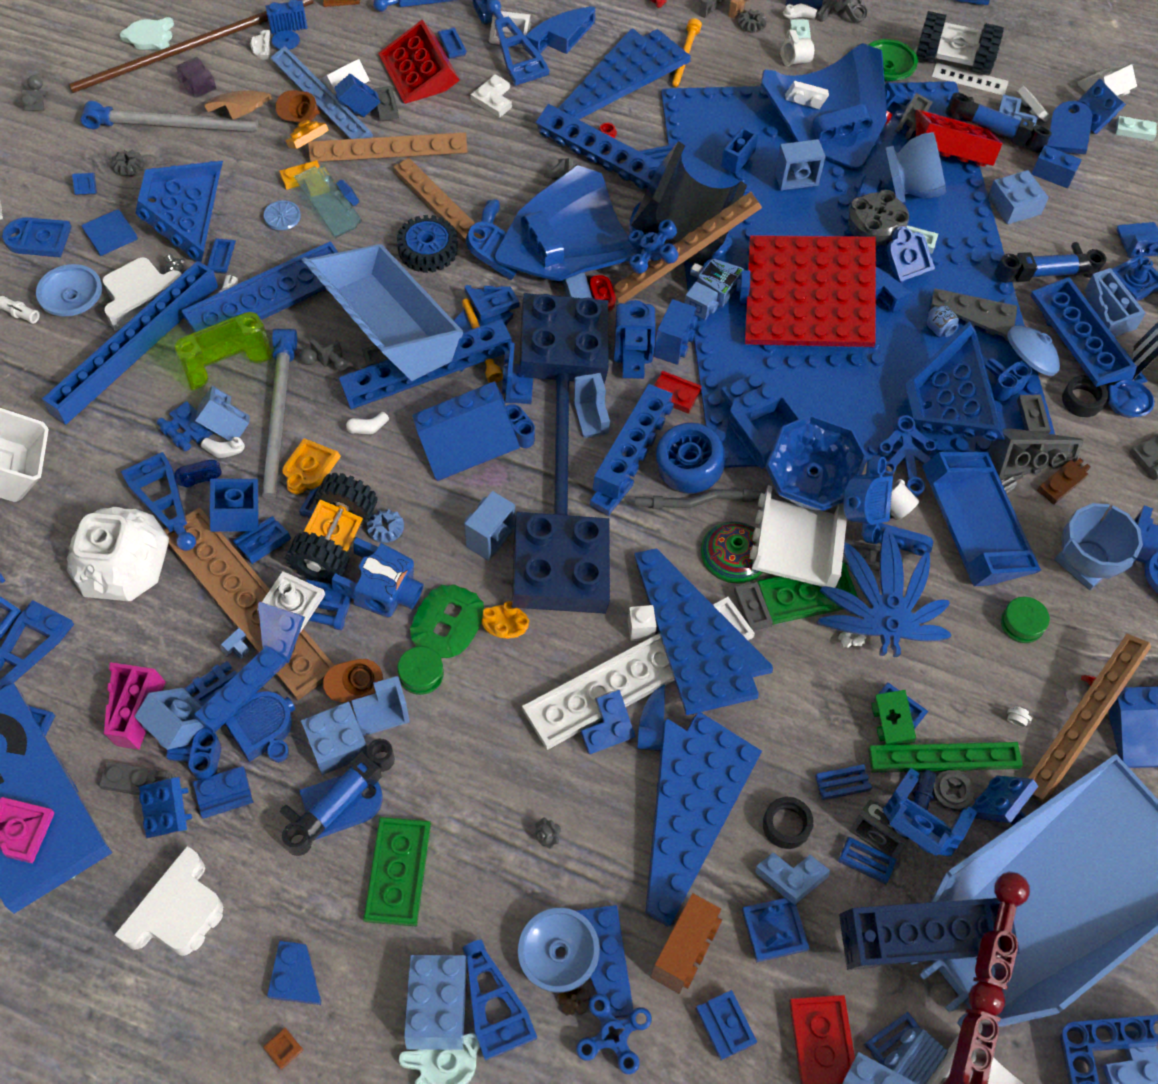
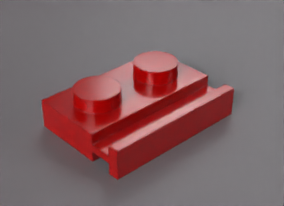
M665 371L661 372L654 385L673 393L671 400L674 403L673 408L687 414L690 413L702 388L701 385Z

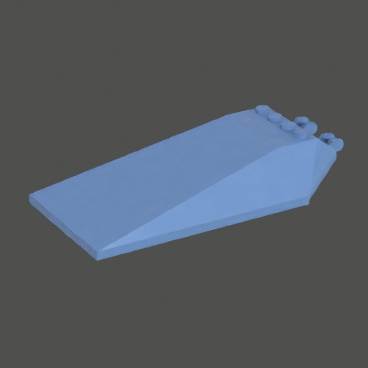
M1117 754L950 869L942 878L931 902L997 898L994 893V883L1001 874L1011 871L1019 873L1026 878L1030 886V896L1027 902L1016 908L1014 917L1020 954H1016L1010 981L1006 983L1008 989L1002 990L1005 995V1007L1002 1013L997 1015V1017L1001 1018L1000 1022H998L999 1027L1060 1013L1158 933V799ZM976 958L932 961L934 964L922 970L920 976L923 980L936 970H939L959 995V997L945 1007L948 1012L956 1010L962 1002L971 1009L968 1002V993L971 987L977 983L973 981V978L976 977ZM992 966L991 973L993 977L995 975L994 966ZM964 1014L962 1017L959 1018L957 1024L960 1027L962 1025L963 1019L968 1014Z

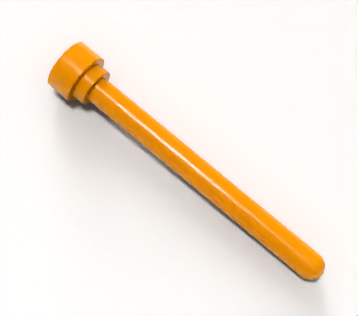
M695 18L690 19L686 26L688 35L683 50L688 54L690 53L694 37L700 33L702 23ZM685 65L676 69L672 81L673 87L679 86Z
M467 298L463 299L462 305L471 328L476 329L480 327L470 300ZM493 359L486 360L485 376L489 383L494 381L495 383L500 382L503 379L501 367L495 364Z

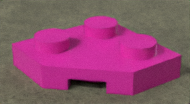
M1 797L0 847L3 854L7 858L33 864L55 812L49 808Z

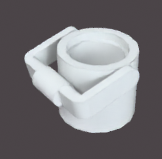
M788 30L780 50L783 64L790 66L811 62L814 56L812 40L810 38H798L796 30Z
M898 479L892 485L890 514L896 520H900L909 514L919 503V500L905 486V482L902 479Z

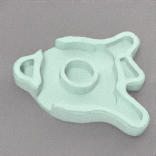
M170 17L160 20H139L122 30L120 37L122 41L129 44L132 43L139 50H161L170 47L168 42L172 39V33L167 30L174 26V22Z
M470 1033L464 1035L463 1050L404 1051L399 1056V1063L403 1068L420 1071L421 1074L415 1081V1084H468L476 1069V1058L480 1045L476 1034Z

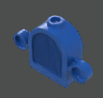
M873 456L867 462L866 474L854 476L849 481L844 494L845 516L849 521L862 523L861 534L864 537V541L869 544H877L880 540L881 529L878 524L890 521L893 475H884L887 463L886 458L883 456Z
M258 692L224 724L249 762L267 751L269 758L273 762L279 763L286 760L289 755L288 746L283 740L290 733L292 727L291 712L296 710L289 697L284 699L274 692Z

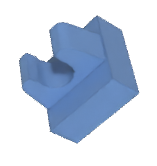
M238 628L221 644L220 650L226 656L234 652L242 659L249 650L243 643L246 634Z

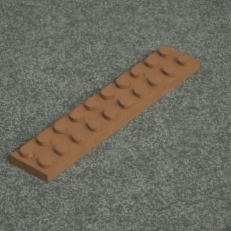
M199 507L185 516L187 524L183 526L186 532L195 536V547L189 551L181 550L177 546L178 536L175 530L169 532L165 529L164 531L169 537L168 545L233 624L246 634L245 638L259 653L263 648L257 608L259 602L264 600L270 589L221 532H210V519ZM303 629L299 633L289 663H285V666L276 673V676L298 701L323 683L326 672L335 665Z

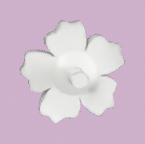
M842 632L839 634L838 639L841 640L843 647L849 648L851 645L862 646L865 644L864 639L868 635Z

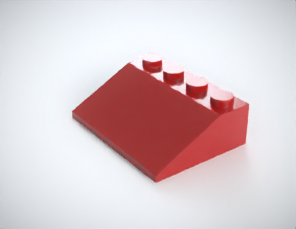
M423 19L378 53L405 104L446 92L460 81L434 32Z
M916 109L915 111L916 137L924 133L934 132L939 154L946 157L955 155L957 159L964 162L973 160L975 164L986 167L987 164L994 166L1003 143L990 130Z

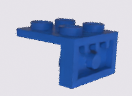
M1155 222L1117 226L1116 230L1129 258H1135L1139 255L1142 257L1158 256V228Z
M510 342V350H505L502 394H506L505 403L531 404L533 378H526L524 375L519 377L520 364L513 363L515 343Z
M1145 505L1134 519L1141 530L1143 543L1136 560L1146 563L1149 557L1158 552V525L1153 524L1154 519L1150 518L1153 508Z

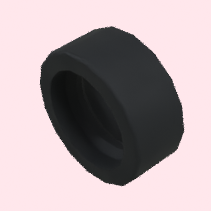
M1080 375L1068 382L1062 394V402L1065 408L1072 414L1079 417H1092L1101 411L1106 403L1108 393L1104 385L1096 387L1088 376ZM1081 389L1090 392L1095 397L1096 403L1080 401L1074 395L1073 390Z
M785 796L776 799L769 805L763 817V830L765 836L772 844L783 849H794L807 841L813 829L814 818L810 808L803 801L795 797ZM782 809L796 812L803 821L802 831L794 837L780 834L773 825L775 813Z

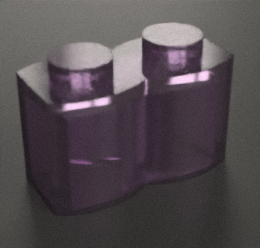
M195 57L176 65V77L180 83H184L188 94H192L197 98L216 90L213 76L204 67L199 58Z

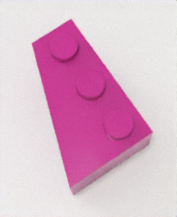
M110 662L111 680L108 683L107 689L109 692V704L106 705L104 735L118 747L139 750L147 730L142 727V724L135 718V715L148 693L163 691L166 681L153 668Z

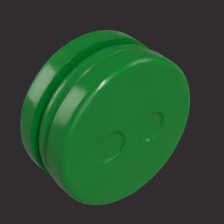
M1025 596L1017 597L1009 602L1001 616V626L1006 635L1020 643L1037 641L1046 631L1050 622V616L1046 607L1040 601Z
M425 646L413 647L404 652L398 661L399 680L403 688L408 692L416 695L429 694L435 691L442 683L444 677L443 662L435 650Z

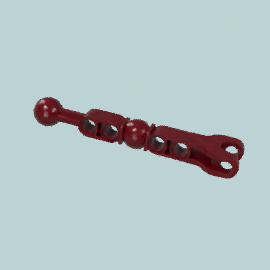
M1005 872L997 877L994 883V893L1000 902L994 931L986 932L981 939L975 965L976 977L973 978V981L977 983L971 987L968 993V1002L971 1009H966L968 1015L963 1019L950 1074L943 1084H988L999 1034L998 1022L1001 1020L997 1015L1002 1013L1005 1007V995L1002 990L1008 989L1006 983L1010 981L1018 950L1017 938L1011 933L1016 908L1027 902L1030 896V886L1026 878L1019 873ZM998 939L1001 940V948H1000V949H999V947H998ZM992 966H994V968H995V975H994V977L992 976V973H991V968H992ZM979 1022L982 1023L981 1033L978 1031ZM973 1051H975L976 1059L974 1062H972L971 1059Z

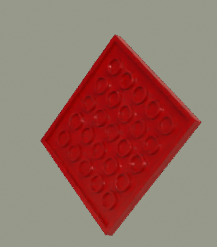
M750 235L748 270L750 271L749 296H747L745 344L875 347L876 237Z

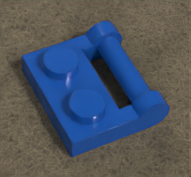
M307 579V583L321 588L325 592V596L317 608L337 612L336 617L314 612L308 621L334 626V629L342 630L352 598L332 590L331 584Z

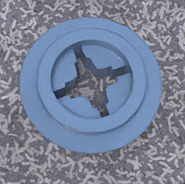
M379 509L378 513L371 515L367 523V531L370 537L382 543L396 540L404 530L403 518L399 516L398 512H392L390 509L387 511ZM382 520L389 524V531L382 526Z

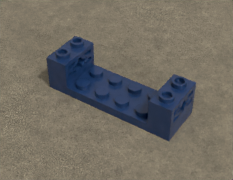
M997 898L860 907L844 911L839 914L847 970L875 968L888 964L976 958L977 960L983 935L988 931H994L1000 902ZM1013 922L1011 933H1013L1017 938ZM998 939V947H999V949L1001 948V940H1000V939Z

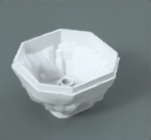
M120 507L99 509L94 513L86 515L80 521L79 527L71 539L70 551L67 556V572L83 597L132 601L158 583L169 544V537L151 514L137 509H123Z

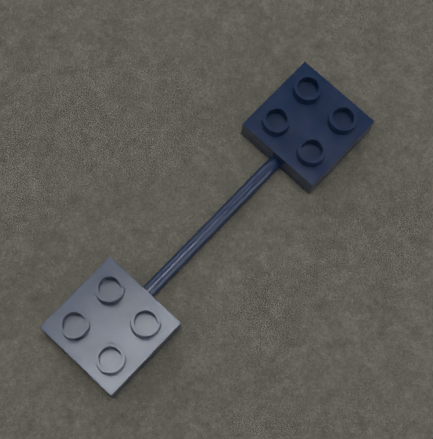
M524 293L519 377L524 375L526 378L556 380L554 514L516 513L514 524L512 608L602 614L607 612L610 602L609 518L568 515L569 381H574L575 377L601 373L604 384L609 369L608 300L553 296L549 294Z

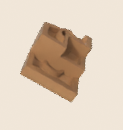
M235 91L212 97L205 104V107L210 112L226 105L234 120L262 106L264 102L273 98L271 94L265 92Z

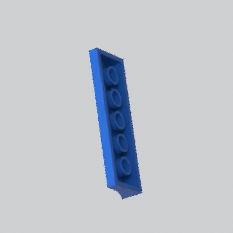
M1070 277L1032 291L1031 298L1096 387L1115 381L1133 380L1137 366Z

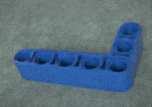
M1158 1015L1068 1023L1061 1033L1060 1041L1069 1084H1099L1093 1051L1158 1046V1035L1154 1030V1025L1158 1024ZM1132 1026L1136 1028L1139 1038H1129L1125 1033V1027ZM1096 1030H1107L1110 1034V1041L1104 1042L1099 1040L1096 1036ZM1069 1031L1078 1032L1081 1035L1082 1042L1079 1044L1070 1042L1067 1038V1033ZM1073 1061H1084L1088 1066V1072L1084 1074L1077 1072L1073 1067Z

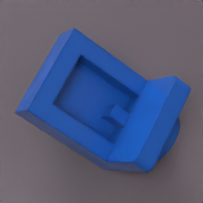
M887 82L885 85L886 109L892 102L906 106L911 101L907 95V89L902 85Z
M742 270L741 279L736 281L739 303H747V296H749L750 271Z

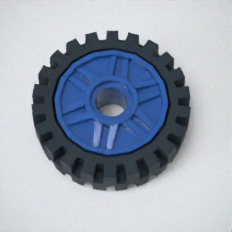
M423 215L424 219L416 216L415 221L412 218L409 219L408 224L404 223L397 234V248L402 262L405 265L407 264L410 269L414 267L417 272L423 269V273H428V269H431V272H436V268L443 270L444 265L448 267L455 260V256L458 253V238L454 226L450 225L448 220L444 222L442 217H439L437 220L435 215H432L431 218H428V215Z

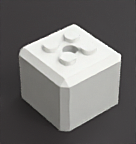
M0 408V498L17 502L23 499L41 478L48 427L44 422Z

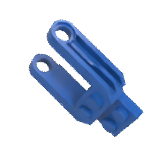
M759 372L721 388V395L731 407L728 425L761 469L765 468L771 449L751 421L774 412L777 408L788 423L809 416L787 386L772 382L767 384Z
M910 768L882 811L890 821L889 825L894 827L898 834L916 842L923 851L932 853L935 856L939 854L951 857L961 840L966 836L977 811L970 806L964 807L950 828L939 818L907 798L920 779L918 777L920 773Z

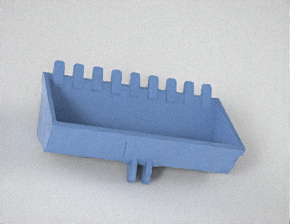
M382 244L309 259L302 258V261L342 305L343 309L358 324L361 330L367 334V337L411 381L452 362L459 338H462L463 335L462 329Z

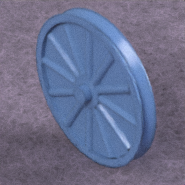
M286 200L273 202L264 211L265 223L275 230L293 228L301 218L299 207L295 203Z

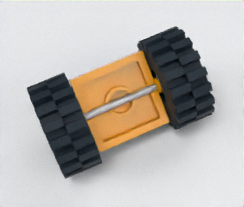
M332 473V475L327 474L324 477L315 495L317 506L304 532L295 535L285 556V559H287L286 563L290 565L292 570H297L296 573L299 575L303 574L308 580L311 578L314 581L330 583L331 585L335 573L343 576L350 560L347 552L360 525L368 523L378 500V497L375 496L376 493L370 491L371 487L363 485V481L360 479L357 481L351 475L346 477L344 473H340V475Z

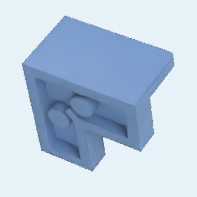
M601 373L579 376L574 379V407L583 438L609 434L610 420L605 406L606 390Z
M212 385L198 405L195 421L228 441H232L233 437H240L249 424L250 415L231 405V396Z
M398 676L373 683L375 694L352 700L357 722L363 736L410 722Z

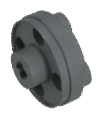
M890 190L865 194L852 201L848 217L849 228L855 237H876V245H888L892 241V234L896 228L901 226L907 227L909 212L904 203L897 199L896 195Z

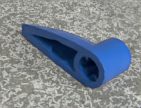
M665 684L651 694L644 706L638 727L637 749L661 750Z

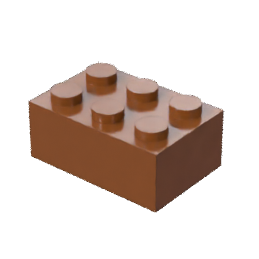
M694 893L691 894L654 965L651 975L653 980L680 994L683 987L687 989L690 987L698 970V967L694 965L695 963L701 965L711 944L707 942V939L713 941L723 920L718 917L721 908Z

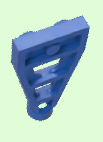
M476 940L465 945L462 949L468 961L475 1034L485 1061L536 1040L537 1035L527 1009L487 953L483 940ZM488 971L493 975L498 988L483 995L480 993L477 977ZM499 997L510 1008L511 1016L492 1025L486 1020L485 1006L488 1001Z

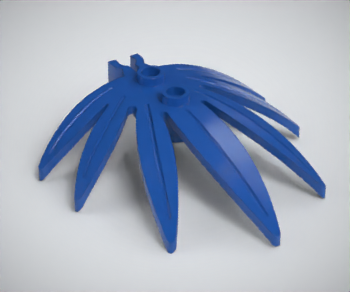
M885 527L883 530L880 548L882 595H880L877 582L867 562L855 548L848 543H844L843 552L849 568L872 609L859 598L844 590L823 586L820 589L823 595L857 617L848 615L826 616L819 618L817 624L853 634L880 636L882 646L879 656H885L887 654V647L890 645V648L893 650V657H899L901 655V648L898 644L900 638L932 642L946 640L951 637V633L940 626H919L939 616L949 606V600L933 601L920 608L917 612H911L919 600L928 579L930 570L929 552H926L917 563L904 598L903 563L898 544L890 528Z

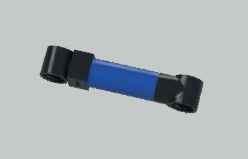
M958 92L952 94L945 110L946 115L956 120L964 119L1008 137L1012 139L1011 143L1021 147L1026 146L1034 152L1040 153L1052 134L1044 126H1034V122L1024 118L1018 120L976 103L973 97H968Z
M1074 242L1071 244L1074 254L1033 256L1032 252L1018 253L1017 255L1005 254L997 265L994 275L999 281L1005 283L1011 282L1014 277L1016 282H1030L1032 277L1082 274L1087 278H1091L1094 273L1100 272L1107 258L1098 249H1091L1087 254H1083L1079 243Z
M385 739L373 740L367 747L368 757L360 752L348 764L350 769L301 817L288 805H284L280 809V813L291 822L282 832L283 843L290 854L294 856L306 854L310 850L312 842L366 788L370 790L382 778L381 772L392 768L395 758L389 741ZM380 752L387 753V755L383 758L379 759L375 757L376 754ZM297 835L303 836L300 842L291 843L293 837Z

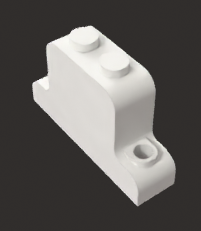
M138 258L107 274L103 278V283L112 302L106 305L105 313L114 331L116 332L126 325L182 274L179 271L160 274L147 258Z
M188 846L184 849L115 934L130 949H140L151 938H156L178 955H188L202 945L208 930L211 927L214 928L222 919L223 903L216 893L198 881L204 873L205 867L203 861L194 850Z

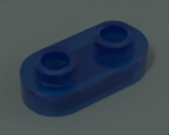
M205 460L180 467L175 471L174 475L178 485L192 487L195 484L210 481V479H217L222 474V470L217 460Z

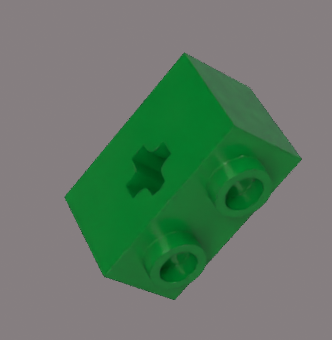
M906 690L875 695V702H872L871 706L873 716L878 717L880 726L876 727L879 742L884 741V745L915 743L916 734ZM889 714H893L894 718H899L896 724L892 725V721L887 720Z

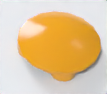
M507 601L504 605L485 608L483 610L482 624L484 629L491 635L510 639L519 637L527 631L529 619L519 608H512V601Z

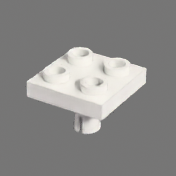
M282 572L262 602L304 616L305 619L300 630L301 633L325 596V592L321 588L286 572Z

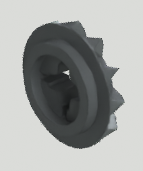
M744 10L738 17V25L743 30L749 32L761 31L767 24V18L764 17V13H759L758 10Z
M133 149L129 152L126 150L123 153L117 152V156L112 157L111 162L113 171L124 176L139 172L144 165L140 152L135 153Z
M948 770L940 773L935 779L933 791L936 795V801H940L944 808L949 807L954 809V811L966 808L973 800V784L963 773ZM949 785L951 788L960 787L956 793L957 796L955 794H946Z

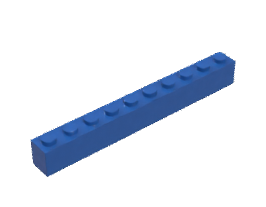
M199 261L195 262L42 398L49 414L63 424H68L184 318L182 310L203 301L218 288L214 271Z

